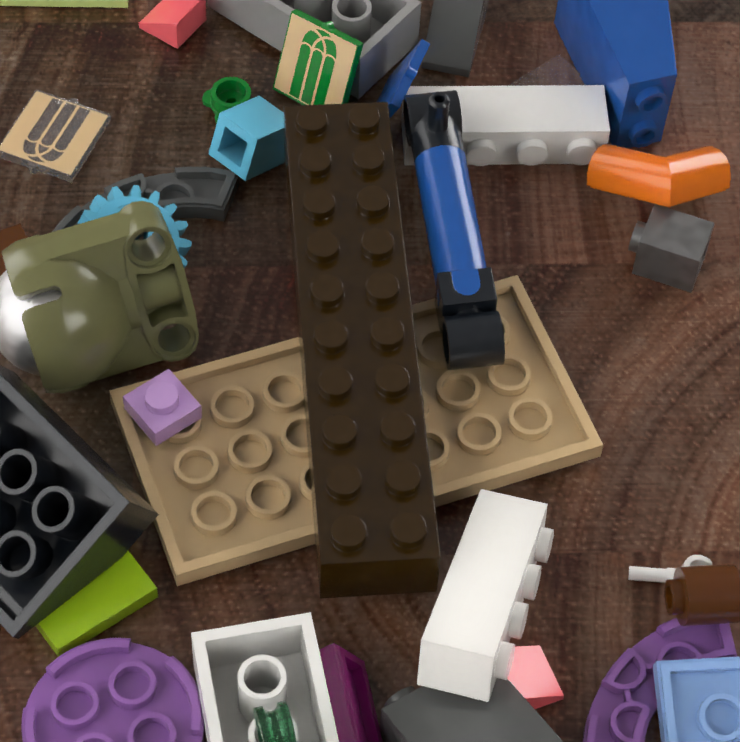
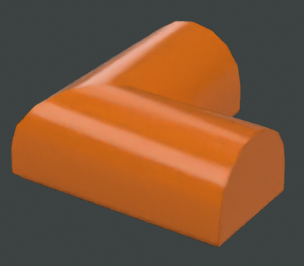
M603 144L593 153L587 171V185L590 188L666 207L726 191V189L730 188L731 170L727 157L721 150L713 146H703L664 157L612 144Z

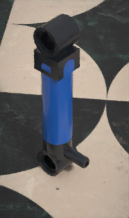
M456 90L404 95L405 132L408 146L412 147L436 285L435 306L440 333H442L447 369L456 370L502 365L505 361L503 326L499 311L496 310L498 299L492 268H487L462 139V116L458 93Z

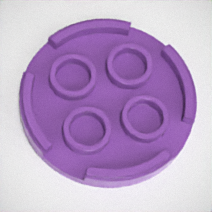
M106 638L74 647L60 655L46 667V673L34 687L26 707L23 708L21 731L23 742H203L205 726L198 686L190 672L173 655L169 657L154 648L131 643L130 638Z

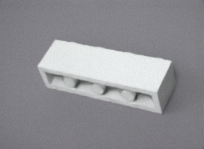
M604 85L410 86L406 94L457 91L461 107L462 139L467 165H587L597 148L603 144H608L610 126ZM402 104L401 121L404 165H414L412 147L408 146Z
M480 489L421 639L417 685L489 702L496 679H508L515 651V644L509 643L511 637L516 639L522 638L529 604L523 603L524 598L529 600L535 599L542 566L536 565L537 561L547 563L552 547L554 529L545 527L548 504Z

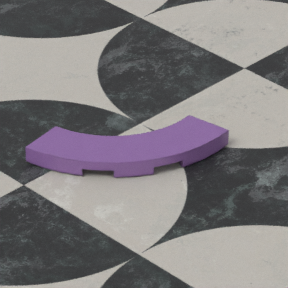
M674 618L659 625L655 632L643 638L631 649L628 648L612 665L601 682L600 688L590 707L582 742H645L647 728L657 712L653 664L656 661L737 657L730 624L681 626L677 618Z

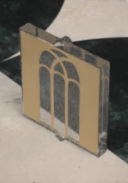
M36 89L0 143V158L28 167L29 172L32 174L42 172L72 183L111 122V115L79 104L76 98L67 100Z

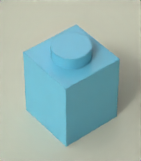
M261 96L220 112L208 154L244 181L285 162L284 112Z

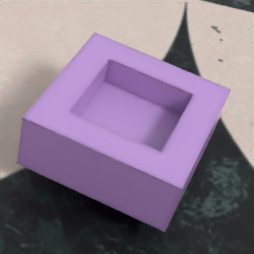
M170 369L165 370L123 396L124 409L155 446L202 418L201 405Z

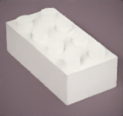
M311 612L191 633L193 665L207 742H339Z

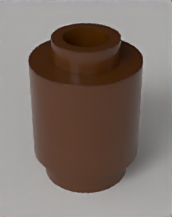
M734 564L677 567L673 579L666 580L664 598L668 614L676 615L681 626L738 623L740 621V569Z

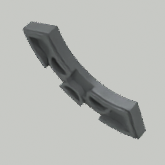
M175 167L174 173L158 174L144 177L143 173L122 179L104 187V193L100 196L107 200L109 192L115 186L119 187L124 196H128L133 185H139L141 197L148 199L156 190L160 192L158 204L164 208L172 203L177 206L172 219L205 218L224 222L239 188L240 177L231 170L221 168ZM93 200L82 208L78 205L73 208L52 232L78 225L77 223L83 211L90 210L89 206Z

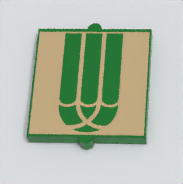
M298 9L292 10L273 90L301 105L348 104L364 43L334 28L332 21L322 22Z

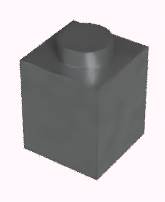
M654 204L647 223L637 221L629 243L628 250L636 253L632 274L691 293L706 256L714 222Z

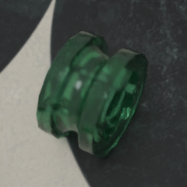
M286 701L277 702V706L273 711H266L262 706L253 708L259 742H296L294 726Z

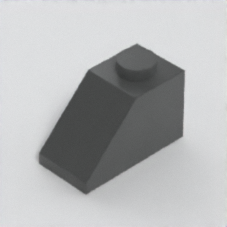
M434 0L426 38L430 46L422 60L421 68L469 77L488 10L489 0Z

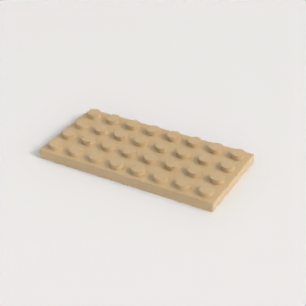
M518 275L494 281L498 299L496 310L499 311L505 343V361L502 365L448 370L444 357L442 333H440L435 298L412 305L435 507L477 495L480 489L490 491L601 457L603 443ZM299 337L173 372L201 405L202 418L157 446L127 413L123 404L124 395L150 379L109 390L111 405L146 502L159 514L154 519V524L177 586L316 544Z

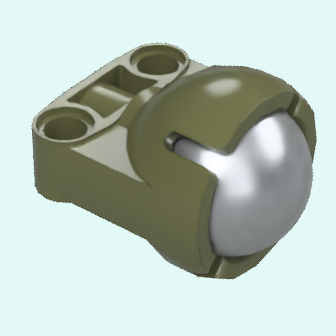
M132 202L124 206L118 213L44 235L24 238L15 241L1 251L6 271L0 276V352L9 362L21 370L39 375L46 393H66L85 387L91 382L162 360L170 362L180 361L190 356L198 345L199 333L196 312L183 263L162 213L158 207L150 202ZM144 232H154L144 240H135L138 235ZM170 324H176L174 327L170 329L162 330L164 327Z

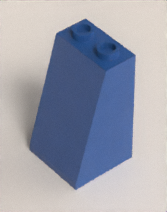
M558 0L554 24L583 85H604L610 126L609 140L611 144L631 148L645 147L651 143L661 141L677 78L668 0Z

